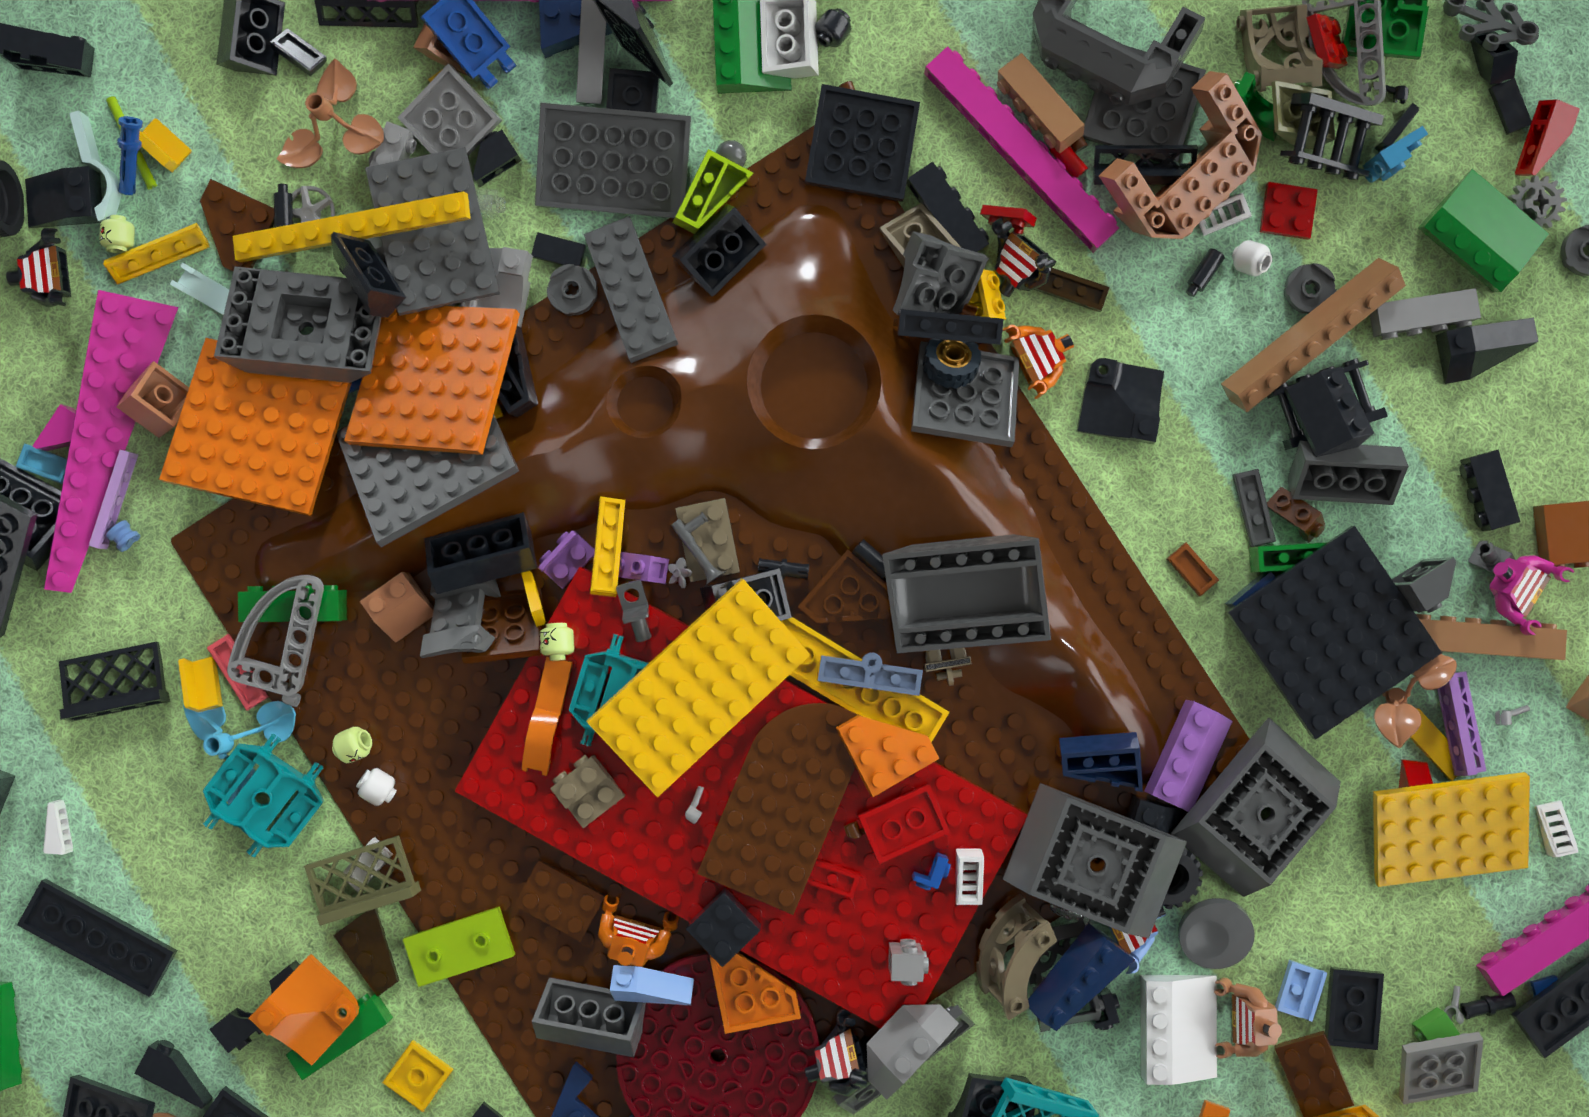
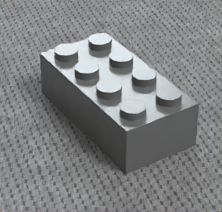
M1300 441L1287 482L1292 499L1393 505L1409 466L1402 447L1361 444L1357 448L1315 457L1309 442Z

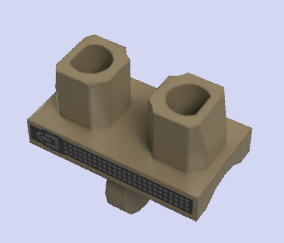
M965 648L949 649L951 659L942 660L940 650L926 651V663H923L924 671L945 669V672L936 673L937 681L947 679L948 686H954L953 678L962 677L961 669L952 671V667L972 664L971 657L967 656Z

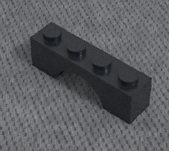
M297 960L269 981L271 994L300 965ZM236 1008L209 1029L227 1053L231 1052L234 1048H237L239 1051L252 1041L249 1036L255 1031L259 1035L262 1033L249 1019L253 1013Z

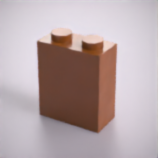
M1589 501L1533 506L1538 557L1554 563L1555 567L1565 566V564L1570 563L1574 564V568L1589 567Z

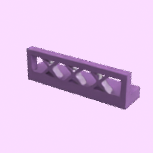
M1466 671L1458 672L1453 675L1447 684L1437 689L1454 775L1470 776L1486 772L1487 770Z

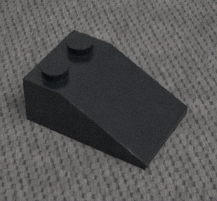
M89 166L61 168L25 179L28 228L101 223L97 220L94 209L102 202L100 173Z
M780 568L741 577L780 621L792 618ZM741 578L701 587L700 591L705 611Z

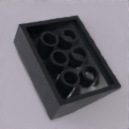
M593 0L620 46L670 87L673 81L658 38L653 31L655 26L645 16L646 10L636 0Z
M0 458V494L37 513L24 565L38 571L50 557L61 491Z

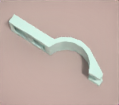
M80 111L71 112L69 114L82 162L91 168L100 169L105 175L107 183L106 195L102 202L94 208L97 220L102 222L103 220L110 219V215L117 214L121 200V193L118 191L120 182L116 174L100 161L89 117Z
M182 263L180 267L185 269L178 283L172 280L170 285L223 315L229 289Z

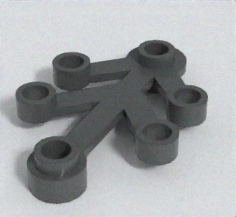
M1445 0L1443 3V11L1448 16L1454 17L1461 14L1482 22L1474 25H1463L1459 32V38L1463 41H1472L1477 34L1499 30L1507 32L1499 35L1488 34L1482 44L1488 51L1497 50L1499 44L1515 41L1521 45H1531L1539 38V27L1534 22L1523 21L1518 13V7L1513 3H1505L1500 11L1496 7L1494 0H1477L1476 7L1479 10L1466 6L1467 0Z

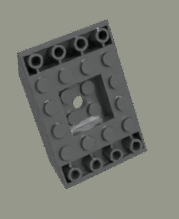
M234 267L214 357L247 373L351 383L371 374L382 317L372 316L363 308L364 304L351 289V284L347 278ZM305 327L314 328L313 332L309 335L301 334V330Z
M1267 718L1170 834L1187 841L1185 847L1241 896L1245 897L1270 886L1335 810L1341 781L1274 721ZM1269 807L1271 810L1270 816L1267 819H1261V811Z
M1040 783L1004 873L1003 880L1029 895L1126 934L1149 938L1187 841ZM1094 858H1102L1105 864L1102 870L1093 871L1090 868V862Z

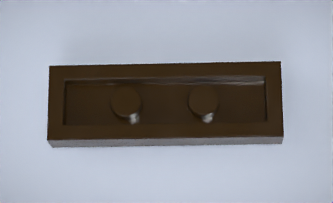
M1051 268L1048 283L1035 289V291L1101 312L1110 287Z

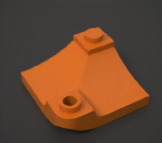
M310 954L257 1008L249 1019L267 1036L271 1035L312 1066L354 1021L359 1013V1006L351 991L319 960ZM341 1008L347 1011L346 1016L341 1015Z

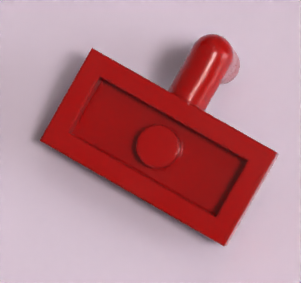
M982 205L980 215L988 220L989 225L992 226L994 221L1003 218V224L1007 221L1011 222L1012 228H1014L1013 232L1023 234L1024 227L1034 228L1037 220L1033 214L1024 208Z

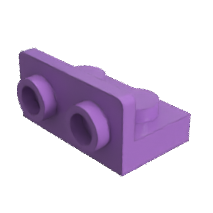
M575 531L563 533L556 542L559 545L552 552L548 550L539 560L541 564L538 569L547 574L562 589L573 579L578 568L584 567L594 556V548Z

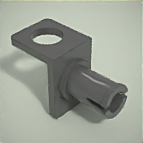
M1480 541L1468 561L1475 566L1494 573L1493 569L1496 564L1504 562L1507 558L1516 559L1511 552L1498 548L1491 542Z
M641 580L618 585L616 590L623 609V623L631 622L636 642L650 639L652 636L646 618L649 617V605ZM630 588L636 589L639 592V598L634 602L627 601L624 597L625 591Z

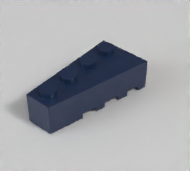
M1088 923L1028 998L1029 1009L1041 1022L1057 1031L1132 964L1135 959L1118 943Z

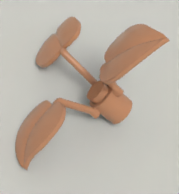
M334 58L324 71L319 81L317 92L310 94L305 101L306 108L311 112L309 118L312 120L314 133L308 129L294 131L291 134L293 140L290 137L287 138L281 153L276 158L280 163L292 168H307L314 165L320 159L323 149L317 143L320 140V133L316 119L328 121L334 118L343 127L348 129L343 135V144L353 154H366L380 146L383 142V129L372 116L358 114L353 118L351 125H349L333 112V106L337 104V101H348L354 95L357 88V82L353 74L337 59Z
M1440 654L1412 673L1415 677L1410 680L1405 691L1400 688H1392L1382 694L1386 697V703L1381 704L1376 709L1374 714L1375 723L1381 734L1397 748H1401L1417 732L1421 725L1419 711L1414 706L1407 704V697H1410L1414 684L1419 681L1420 686L1426 690H1435L1443 687L1456 672L1457 663L1453 658Z

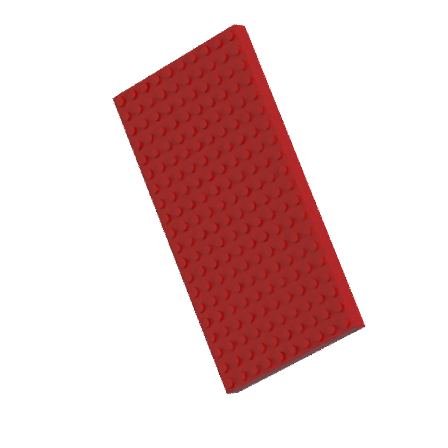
M579 567L548 624L567 623V627L574 631V652L565 655V659L572 661L573 665L562 714L553 738L548 775H542V771L528 768V771L522 770L526 736L536 706L547 655L541 653L540 656L528 658L455 792L688 922L726 887L761 923L760 932L740 951L880 1029L902 1005H925L979 905H956V849L978 848L982 850L984 855V897L1025 823L1027 814L936 762L929 764L874 797L870 796L855 767L817 857L819 860L861 873L853 899L806 884L794 915L697 874L706 854L705 849L713 825H718L751 745L760 730L774 717L791 708L812 703H830L784 679L657 797L596 732L594 733L591 746L580 743L585 729L571 714L569 707L585 655L607 651L610 648L613 634L624 637L620 648L621 655L650 663L663 649L684 632L689 625L648 603L649 617L646 618L652 637L643 642H636L631 622L623 623V609L618 594L616 597L590 594L592 572L584 567ZM625 591L624 597L627 601L634 602L638 599L637 596ZM611 666L609 668V672L606 678V682L602 691V695L597 710L600 709L605 689L612 670ZM584 755L588 759L595 755L625 796L583 828L568 808L565 809L550 788L555 785L552 780L563 771L569 774L576 768L573 764ZM925 784H930L950 831L948 834L878 864L866 835L863 834L856 839L849 838L844 826L857 821L859 827L862 828L857 815ZM698 786L704 787L696 809L702 812L697 822L693 824L686 819L685 813L694 799ZM936 852L946 855L951 867L947 878H942L939 888L931 887V890H925L916 886V881L912 878L913 871L928 876ZM963 870V873H976V870ZM963 881V883H976V881ZM962 891V894H976V891ZM901 939H914L916 943L921 944L922 950L926 951L929 959L928 974H924L923 982H917V985L909 986L901 984V981H891L888 969L889 942L900 943Z

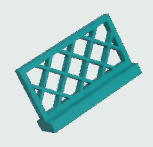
M1007 1077L1004 1078L1001 1084L1004 1093L992 1117H1017L1019 1115L1026 1117L1025 1112L1036 1108L1039 1114L1033 1117H1050L1054 1114H1058L1059 1117H1099L1097 1111L1086 1099ZM1009 1101L1017 1103L1018 1108L1005 1113Z

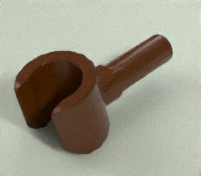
M965 303L960 315L975 316L978 307Z
M857 821L844 826L849 838L856 839L865 834Z

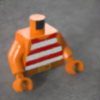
M1011 324L1002 330V332L1006 331L1009 334V338L1005 339L1004 342L1012 341L1010 347L1014 356L1019 357V366L1029 384L1028 390L1031 388L1035 389L1037 396L1034 398L1038 399L1057 383L1063 373L1062 365L1066 362L1063 352L1074 348L1073 341L1068 334L1056 339L1051 330L1045 331L1042 327L1015 326Z
M606 895L602 904L605 914L601 916L598 937L604 947L608 948V957L617 960L623 966L631 964L643 967L648 960L662 956L672 936L670 932L678 927L679 916H676L674 921H668L669 911L666 912L663 918L664 929L661 930L660 927L618 915L613 916L612 913L617 909L619 898L616 897L614 904H609L607 902L608 895Z

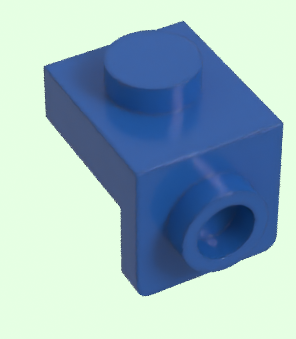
M936 852L928 876L913 871L912 878L916 881V886L925 890H931V887L938 889L942 878L946 879L950 871L951 864L948 863V857Z

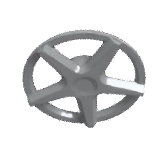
M301 186L292 193L293 200L301 194L302 207L293 208V217L299 218L301 220L300 223L320 219V211L328 205L331 208V217L335 216L333 201L324 190L315 186ZM308 191L319 192L325 199L316 204H311Z

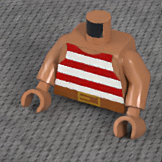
M1228 978L1216 981L1215 983L1221 984L1224 988L1215 990L1216 995L1224 996L1229 992L1234 993L1232 994L1233 1043H1236L1235 1046H1232L1227 1041L1217 1043L1215 1046H1222L1225 1053L1218 1054L1216 1057L1222 1059L1236 1054V1057H1257L1268 1050V1045H1276L1278 1038L1282 1034V1028L1277 1022V1009L1267 1001L1261 990L1239 983L1233 985Z

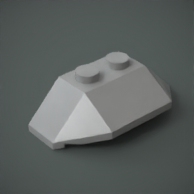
M940 1004L902 1005L867 1042L868 1081L887 1100L933 1054L959 1023Z

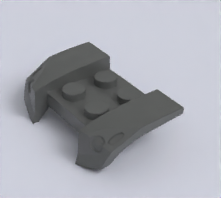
M496 579L437 594L433 585H431L430 594L435 599L430 633L423 635L420 657L426 658L453 652H485L491 646L495 637L481 626L485 595L501 597Z

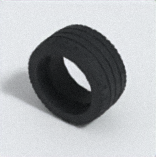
M0 160V237H7L19 233L23 226L25 218L24 194L14 169L7 162Z

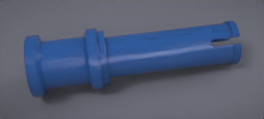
M123 116L118 119V124L121 126V135L117 140V144L121 148L118 191L124 195H133L136 193L137 152L142 147L139 134L140 128L143 127V121L135 117Z

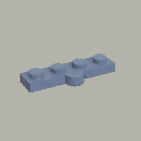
M873 652L865 654L862 661L821 655L818 681L919 696L923 670L882 664L881 657Z

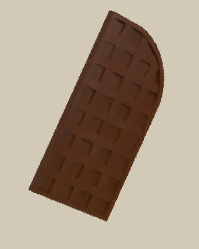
M812 703L791 708L769 721L760 730L751 745L697 874L794 915L855 769V765L836 727L859 714L833 704Z

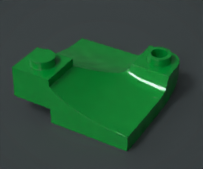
M1366 0V2H1361L1360 5L1366 3L1374 4V0ZM1381 0L1383 50L1385 57L1420 59L1429 6H1427L1428 0ZM1353 5L1348 6L1341 43L1346 46L1349 56L1357 57V47L1350 45L1351 40L1356 41ZM1366 9L1361 15L1363 23H1370L1375 17V12L1373 9ZM1370 34L1364 38L1363 46L1365 49H1371L1376 45L1377 39L1375 35Z

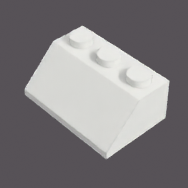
M760 0L762 72L764 74L789 78L819 75L818 40L815 24L817 23L816 1Z

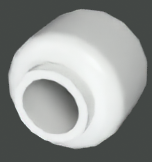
M1251 240L1241 243L1234 249L1232 254L1235 269L1253 277L1265 273L1272 263V255L1269 248L1264 244Z
M374 768L371 771L367 769L356 785L359 788V796L374 806H379L384 801L389 803L397 791L393 788L395 779L379 768Z

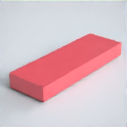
M227 634L208 646L207 649L246 711H249L269 698V696L263 689L235 682L229 677L227 667L235 642L230 634ZM242 665L236 667L240 670L241 675L246 672L242 670Z

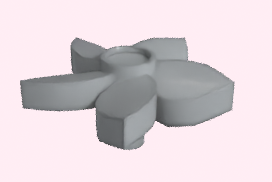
M679 558L676 564L668 565L669 571L673 574L669 583L678 582L681 588L686 586L685 577H689L692 574V571L686 568L687 564L684 558Z

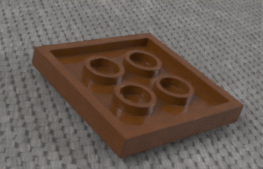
M537 588L542 605V591L541 588ZM525 589L500 592L501 597L485 595L481 626L493 635L495 639L485 652H462L461 658L464 664L541 655L540 631L542 630V625L538 627L535 625Z

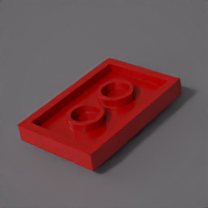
M925 784L857 815L878 864L950 833L930 784Z

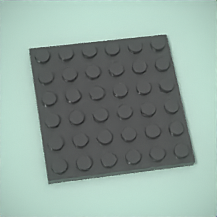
M494 414L483 455L349 445L344 441L348 425L336 433L374 538L380 547L519 472Z

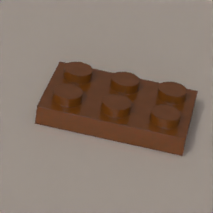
M539 859L514 906L581 942L606 895Z
M1324 1031L1275 1045V1051L1303 1117H1315L1354 1106V1100Z

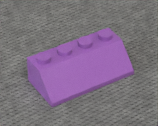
M1185 700L1144 792L1189 812L1199 797L1232 721L1195 701Z

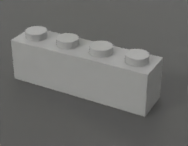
M1476 288L1385 302L1370 314L1373 337L1382 336V340L1397 338L1398 333L1404 332L1407 333V336L1422 334L1423 329L1430 328L1432 333L1447 330V326L1455 324L1456 329L1470 327L1473 321L1481 318Z

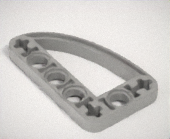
M1302 0V4L1307 5V17L1315 13L1354 5L1360 94L1345 85L1333 68L1323 67L1322 75L1329 85L1346 100L1364 106L1380 104L1386 96L1381 0H1374V4L1366 3L1360 5V3L1366 2V0H1344L1340 3H1337L1335 0H1328L1329 5H1327V1L1323 0L1318 1L1316 7L1309 4V0ZM1366 9H1373L1375 12V17L1370 23H1363L1361 15ZM1309 29V35H1310V37H1309V39H1308L1309 45H1310V47H1313V49H1314V51H1315V53H1316V50H1315V47H1314V43H1313V40H1312V36H1311V33H1310V29ZM1370 34L1375 35L1377 39L1376 45L1371 49H1365L1363 46L1364 38ZM1375 60L1378 63L1377 72L1373 75H1367L1364 70L1366 63ZM1379 78V82H1373L1374 89L1379 90V94L1375 95L1372 101V98L1367 97V93L1371 92V83L1365 84V80Z
M299 575L288 578L270 589L255 604L237 635L230 655L227 673L233 681L285 696L295 695L302 688L324 591V585L319 578L311 575ZM311 583L312 588L316 591L310 594L309 600H304L308 597L309 589L305 588V586ZM297 588L280 667L246 658L245 653L252 634L266 609L282 593ZM301 606H306L311 610V618L305 619L300 615L299 609ZM296 630H301L306 634L305 642H298L295 639L294 632ZM290 654H297L301 658L300 666H294L290 663ZM239 665H242V670L246 671L242 675L240 670L236 668ZM260 671H268L272 677L271 682L262 681ZM293 672L295 674L292 676L291 682L295 685L292 688H289V683L285 681H287L291 677V673Z

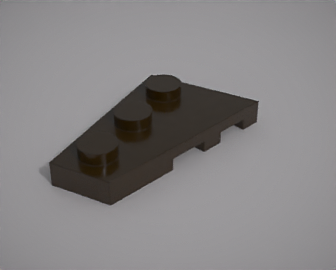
M378 908L366 911L333 935L377 997L399 981L394 960L385 937L386 934L380 921Z

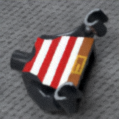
M999 218L992 223V230L998 238L995 271L1004 278L999 286L1000 293L1010 297L1016 288L1018 290L1030 291L1047 284L1051 268L1055 266L1057 261L1024 234L1010 233L1009 230L1012 229V223L1007 221L1003 224V218Z
M43 228L41 239L29 248L24 255L17 258L18 270L7 271L6 279L10 286L20 285L23 293L30 295L33 301L46 307L66 306V302H62V297H71L66 250L53 246L54 244L61 243L60 238H55V233L58 231L55 228Z
M840 1010L837 1013V1024L833 1031L815 1049L817 1064L806 1067L805 1073L810 1083L821 1080V1083L829 1091L849 1097L860 1087L865 1088L869 1081L860 1039L849 1029V1027L855 1025V1019L849 1018L850 1011Z

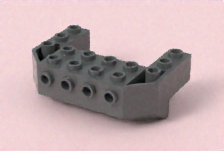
M1038 0L1033 11V32L1041 61L1052 70L1059 69L1065 72L1068 78L1073 81L1080 80L1086 83L1095 92L1099 93L1102 91L1118 104L1132 105L1164 96L1200 36L1206 18L1182 7L1163 41L1159 43L1153 40L1145 55L1072 19V8L1077 0Z

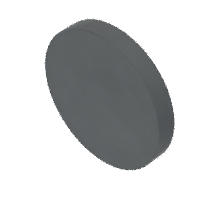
M1212 898L1194 904L1185 912L1178 927V937L1183 952L1192 962L1204 968L1223 969L1233 966L1247 956L1254 943L1255 932L1249 915L1240 905L1227 899Z

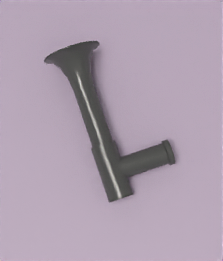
M701 512L699 516L686 525L679 519L671 526L702 567L707 579L705 586H708L727 571L716 569L706 558L691 535V532L709 521L704 513Z

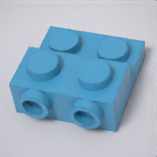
M1421 126L1365 163L1363 168L1370 171L1369 176H1365V178L1370 183L1375 182L1379 178L1384 182L1405 168L1404 162L1412 157L1411 152L1421 146L1420 140L1428 135L1425 128Z

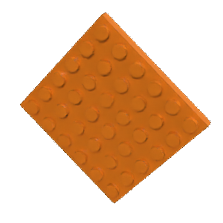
M443 306L401 316L396 308L388 318L382 317L371 374L362 377L344 441L349 445L483 455L520 313L516 309Z
M205 338L159 480L165 483L311 516L352 382L346 383L247 373L216 359L214 353L217 340Z

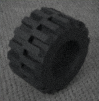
M1184 848L1161 908L1164 906L1166 909H1172L1173 905L1177 908L1182 907V902L1185 901L1188 904L1191 901L1190 897L1192 895L1196 896L1199 892L1196 888L1202 885V880L1199 877L1203 876V871L1199 868L1201 866L1199 860L1187 848Z

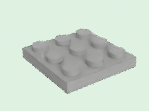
M447 64L397 117L407 129L411 130L414 136L431 154L465 147L468 156L502 121L495 111L450 64Z
M1463 1033L1457 1036L1402 1045L1399 1097L1402 1104L1477 1092L1483 1049V1038L1480 1033Z

